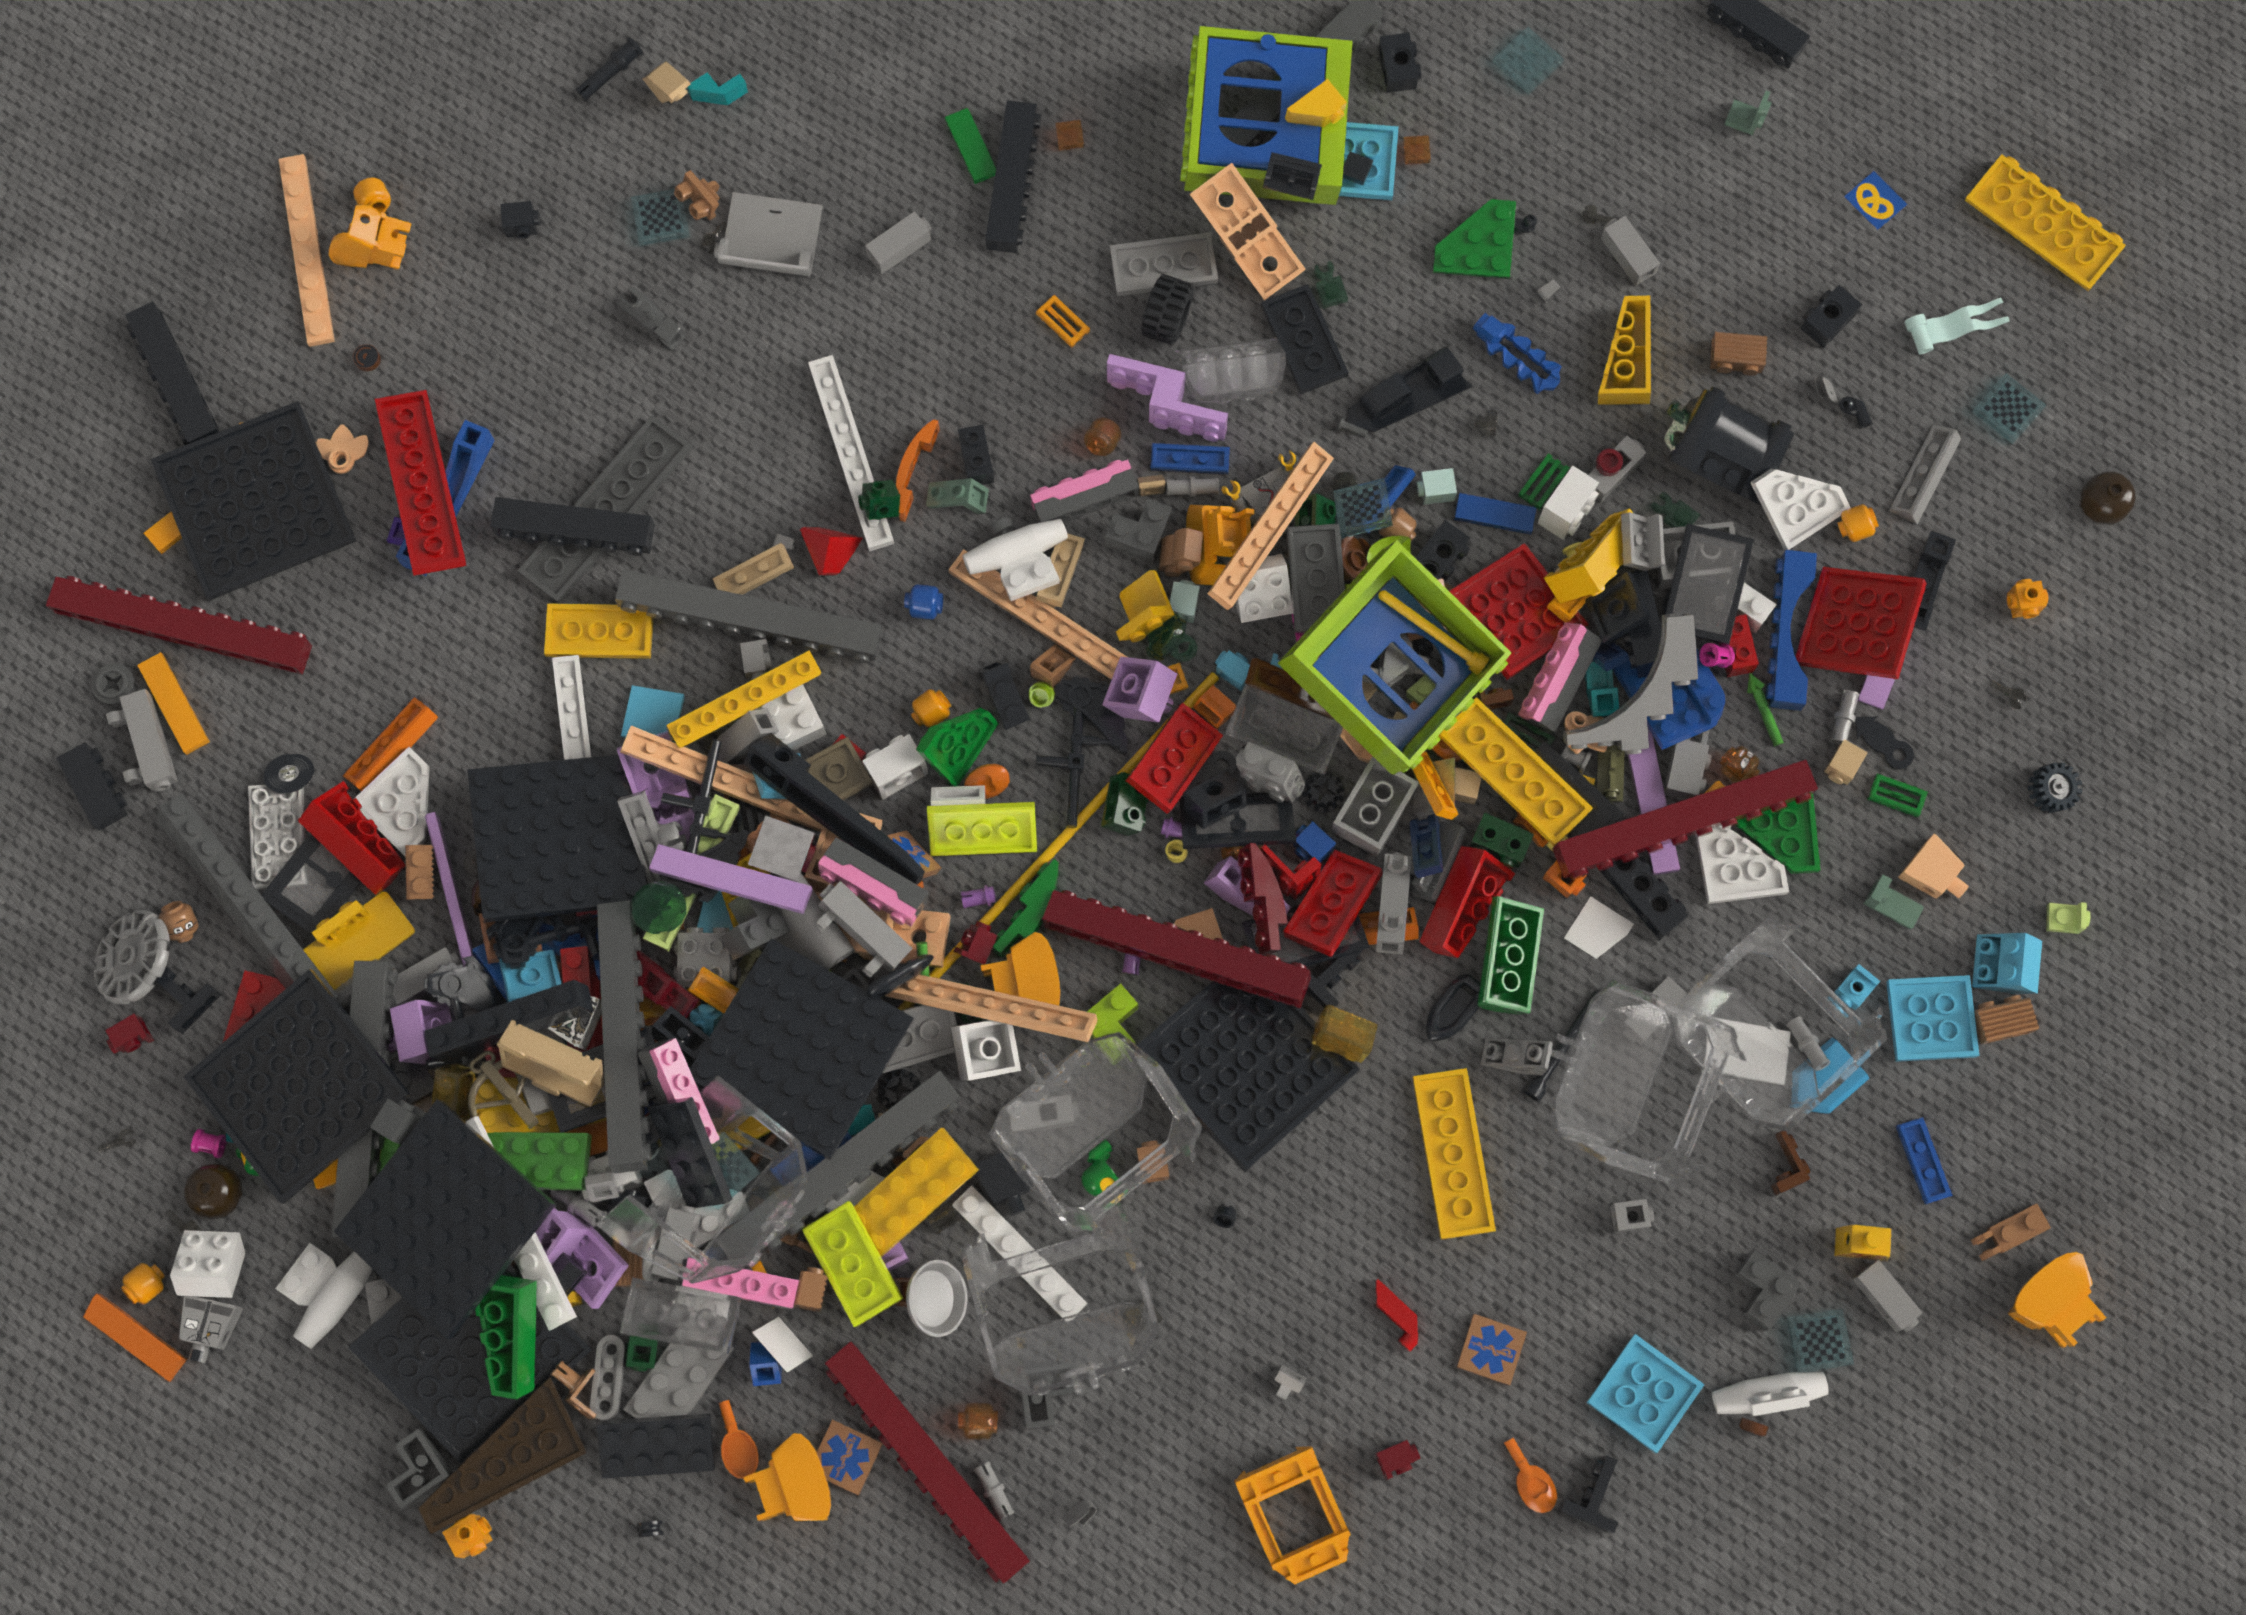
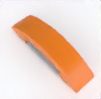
M933 419L918 432L901 460L896 478V487L900 493V521H906L914 500L912 490L907 489L920 452L921 450L932 452L940 428L937 420Z

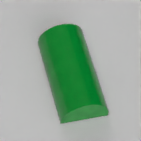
M1499 896L1492 898L1478 998L1479 1007L1507 1014H1530L1544 908Z

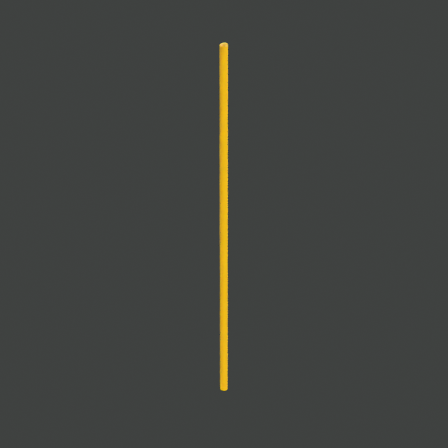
M1211 672L1183 703L1192 709L1199 697L1219 680V677ZM1169 718L1117 774L1122 772L1130 774ZM1109 782L1078 814L1077 828L1066 827L979 920L980 922L990 925L1021 892L1024 886L1037 875L1043 864L1049 862L1106 801ZM961 941L955 947L961 948ZM955 947L944 958L943 968L935 967L929 974L930 977L940 979L961 955L954 952ZM903 1001L897 1009L904 1010L914 1007L916 1003Z

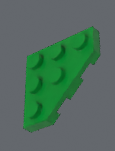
M1490 199L1435 246L1433 273L1509 279L1516 201Z
M978 708L930 727L921 738L915 750L948 785L952 787L959 786L999 723L989 711Z
M1813 794L1811 795L1812 799L1804 803L1796 804V801L1786 803L1787 807L1780 811L1772 813L1771 809L1763 811V815L1756 819L1747 821L1745 817L1737 820L1738 824L1735 826L1771 857L1784 865L1785 869L1791 874L1820 872Z

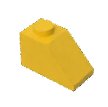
M1327 79L1288 107L1285 120L1289 123L1325 127L1330 122L1332 124L1337 123L1345 115L1344 111L1347 102Z

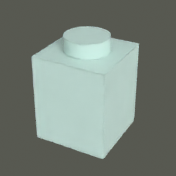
M1453 468L1422 472L1420 481L1416 482L1418 497L1423 498L1424 505L1455 501L1457 490Z
M1188 580L1174 581L1170 604L1175 615L1170 619L1194 623L1200 586H1196L1194 582Z

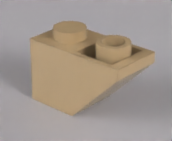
M668 62L661 63L643 78V81L661 103L667 101L670 103L677 102L688 93L685 88L690 85V82Z

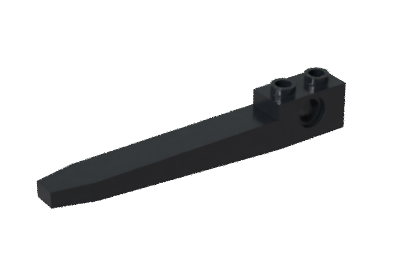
M770 733L751 745L744 765L773 789L850 846L916 885L921 882L925 871L903 848L808 772L811 764L785 743Z

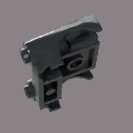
M1711 386L1710 390L1704 389L1699 397L1691 399L1686 404L1684 410L1688 413V421L1684 434L1675 449L1669 454L1667 460L1733 493L1743 496L1753 503L1761 505L1750 482L1770 469H1779L1795 434L1790 431L1792 426L1781 420H1777L1776 424L1770 423L1729 402L1724 398L1726 393L1718 388Z

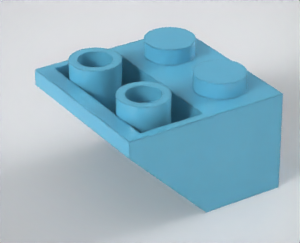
M2027 933L1977 934L1972 987L2011 994H2038L2042 941Z

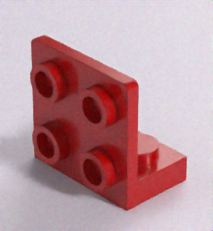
M1265 844L1260 848L1276 876L1281 892L1286 897L1290 895L1296 900L1313 885L1320 874L1322 864L1315 857L1309 862L1303 860L1294 869V874Z

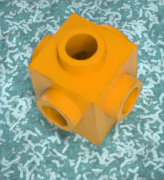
M2032 579L2019 580L2007 593V605L2011 609L2012 618L2023 617L2024 619L2037 617L2048 603V593L2046 589H2043L2042 581L2032 582Z
M475 1514L467 1515L455 1521L454 1525L442 1532L454 1556L463 1559L469 1555L476 1556L486 1550V1544L493 1540L489 1534L492 1531L489 1522L485 1517Z

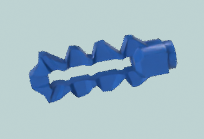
M1486 313L1476 322L1472 329L1477 332L1476 336L1485 342L1487 353L1490 356L1501 352L1503 366L1509 369L1516 365L1518 368V379L1523 381L1531 378L1536 394L1543 390H1555L1560 383L1559 371L1562 367L1560 364L1545 360L1546 352L1543 350L1530 348L1531 341L1528 337L1514 336V325L1501 323L1493 315L1489 316ZM1503 338L1511 341L1518 350L1528 355L1530 360L1536 365L1541 366L1547 374H1550L1547 379L1540 378L1522 360L1517 359L1505 346H1502L1500 342Z

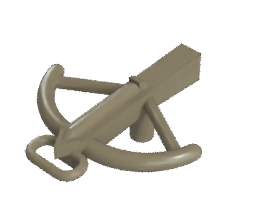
M485 1051L472 1060L470 1063L471 1071L476 1074L481 1073L472 1084L468 1096V1107L472 1117L477 1116V1109L509 1104L529 1129L539 1123L536 1116L519 1097L527 1080L526 1077H521L515 1090L511 1088L498 1072L504 1067H502L501 1060L494 1063L496 1056L493 1052ZM486 1055L491 1056V1061L482 1062L480 1069L474 1068V1064ZM487 1079L491 1081L504 1097L503 1100L475 1104L477 1092Z

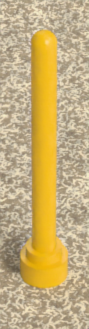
M1385 590L1379 592L1378 597L1381 601L1466 661L1465 664L1469 666L1468 669L1474 674L1478 675L1484 669L1490 659L1482 652H1471Z

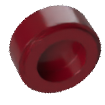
M1615 449L1602 450L1596 459V468L1604 476L1616 475L1623 465L1622 455Z

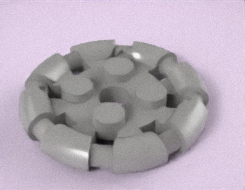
M135 910L132 914L127 913L121 916L108 928L109 933L106 937H102L94 959L96 963V969L93 971L94 981L99 993L104 995V998L111 1003L124 1005L129 1004L130 1001L135 1002L143 998L155 987L154 981L157 977H161L169 958V951L166 950L167 945L170 944L169 932L164 921L158 919L159 916L151 911Z

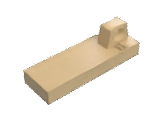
M1067 534L1068 538L1055 545L1050 559L1058 574L1060 583L1038 591L1036 601L1046 603L1052 608L1056 606L1062 607L1083 550L1085 538Z
M779 543L714 577L713 581L718 590L743 595L793 569L794 566L785 546Z

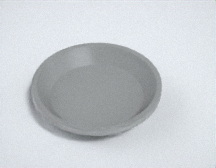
M931 1260L923 1263L915 1270L907 1287L906 1302L912 1322L918 1330L931 1337L949 1335L961 1324L966 1313L968 1301L967 1288L962 1275L955 1266L947 1261Z

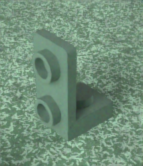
M1765 91L1758 108L1734 99L1724 125L1753 135L1756 127L1761 129L1772 102L1767 101L1770 92Z
M972 478L931 482L928 487L926 506L928 508H941L962 505L976 514H986L989 489Z
M1882 874L1873 884L1863 904L1907 929H1912L1924 909L1923 905L1890 888L1889 885L1892 879Z

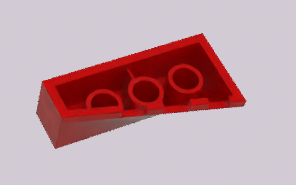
M343 781L314 799L298 822L369 890L377 895L392 884L405 867V863L388 840L378 835L377 825L372 819H366L360 810L362 805L357 798L352 800L347 793L349 788Z
M1461 846L1419 942L1436 954L1459 958L1476 933L1475 926L1479 920H1485L1489 914L1487 908L1492 903V898L1501 896L1503 893L1502 886L1507 880L1511 881L1515 873L1486 850Z
M588 946L560 949L562 982L566 983L576 980L589 987L590 996L601 999V982L597 978L595 963ZM602 1015L586 1050L603 1044ZM567 1041V1046L580 1052L586 1051Z

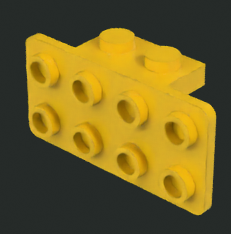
M383 891L364 905L357 900L348 902L339 909V913L334 917L322 920L316 926L317 929L312 932L317 940L303 950L331 987L336 990L342 983H345L353 976L354 960L373 961L375 958L377 960L381 959L415 933V929L392 897Z

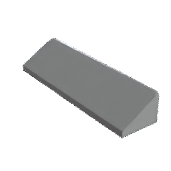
M1933 424L1889 509L1890 512L1914 524H1918L1961 440L1957 429Z

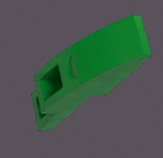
M1053 859L1050 864L1048 862L1043 864L1037 872L1039 877L1033 884L1027 883L1019 894L1022 896L1020 904L1025 910L1019 909L1010 920L1012 925L1006 931L1002 929L997 934L998 936L993 946L994 952L1001 958L1004 957L1019 938L1023 940L1034 932H1038L1041 927L1043 915L1053 890L1056 891L1058 883L1059 862Z

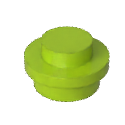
M1036 682L1029 689L1030 702L1036 707H1047L1055 698L1053 688L1046 682Z

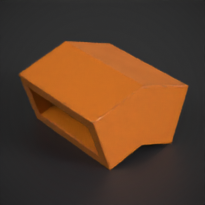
M1214 685L1201 695L1193 706L1216 729L1222 726L1237 711V705Z

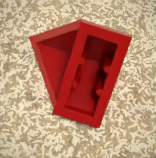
M802 527L800 529L819 575L839 574L863 539V537L822 527Z

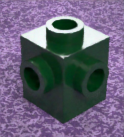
M893 480L862 484V494L858 496L860 510H864L868 520H880L899 516L900 493Z

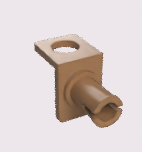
M561 1360L550 1375L569 1388V1394L564 1401L587 1419H594L597 1414L576 1399V1396L595 1373V1370L593 1368L588 1369L580 1376Z

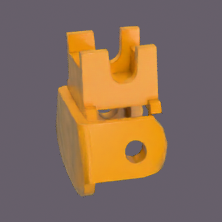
M358 204L355 206L352 223L349 225L348 232L338 233L331 240L329 257L335 264L342 266L366 268L368 264L376 263L399 269L401 259L404 257L407 235L400 234L399 231L409 233L411 223L388 217L382 212L380 215L371 206ZM361 217H366V218H368V219H369V223H368V224L362 223V221L360 220V218H361Z
M1189 506L1186 528L1203 532L1200 565L1189 571L1192 582L1200 585H1213L1227 566L1215 564L1217 556L1233 557L1251 531L1250 517L1254 514V509L1245 508L1241 512H1236L1235 508L1227 506Z
M1034 932L1010 948L1011 953L1006 955V961L980 965L984 977L992 976L996 992L1060 1005L1061 991L1055 957L1047 939L1041 933Z
M2078 1252L2061 1255L2042 1267L2024 1284L2016 1296L2014 1306L2008 1312L2010 1317L2031 1330H2040L2044 1327L2062 1348H2065L2067 1345L2073 1347L2078 1343L2072 1334L2087 1321L2093 1323L2095 1320L2101 1322L2107 1318L2088 1297L2091 1293L2089 1287L2092 1286L2093 1282L2085 1259Z
M793 1433L771 1453L772 1459L768 1461L769 1468L743 1477L745 1483L756 1482L765 1509L764 1513L756 1515L758 1521H765L786 1513V1516H792L794 1521L828 1520L831 1497L827 1478L816 1450L802 1434Z

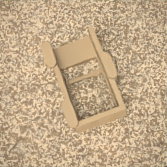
M514 1020L510 1022L497 1043L502 1067L533 1080L532 1084L535 1087L554 1096H559L561 1093L591 1107L604 1086L602 1060L595 1058L592 1061L588 1055L582 1056L580 1051L520 1024L516 1026V1021Z

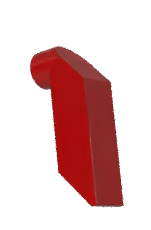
M1377 1279L1375 1281L1376 1306L1405 1332L1398 1342L1411 1352L1418 1344L1417 1315Z

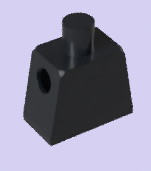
M1020 1146L974 1163L979 1169L975 1174L994 1206L1005 1202L1010 1216L1020 1214L1026 1210L1020 1196L1029 1193L1030 1187Z

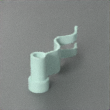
M1998 298L1983 305L1966 306L1938 318L1926 320L1924 314L1915 315L1905 320L1904 323L1907 331L1911 332L1917 351L1921 355L1934 349L1933 344L1954 340L1975 330L1991 329L2010 322L2008 317L1990 321L1970 318L1983 314L2003 303L2002 299Z

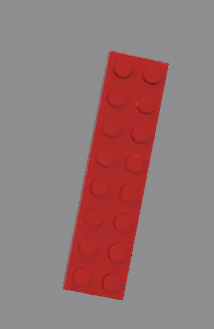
M427 390L376 398V409L413 576L466 566Z

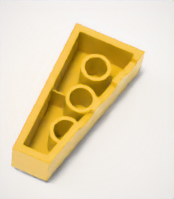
M1650 295L1624 296L1602 383L1598 392V404H1650Z
M1630 508L1609 515L1590 534L1591 538L1580 543L1575 548L1576 554L1569 559L1564 558L1558 564L1560 568L1558 572H1550L1544 577L1560 604L1590 594L1596 596L1603 592L1606 583L1616 576L1617 569L1623 565L1621 515L1628 512L1633 513Z

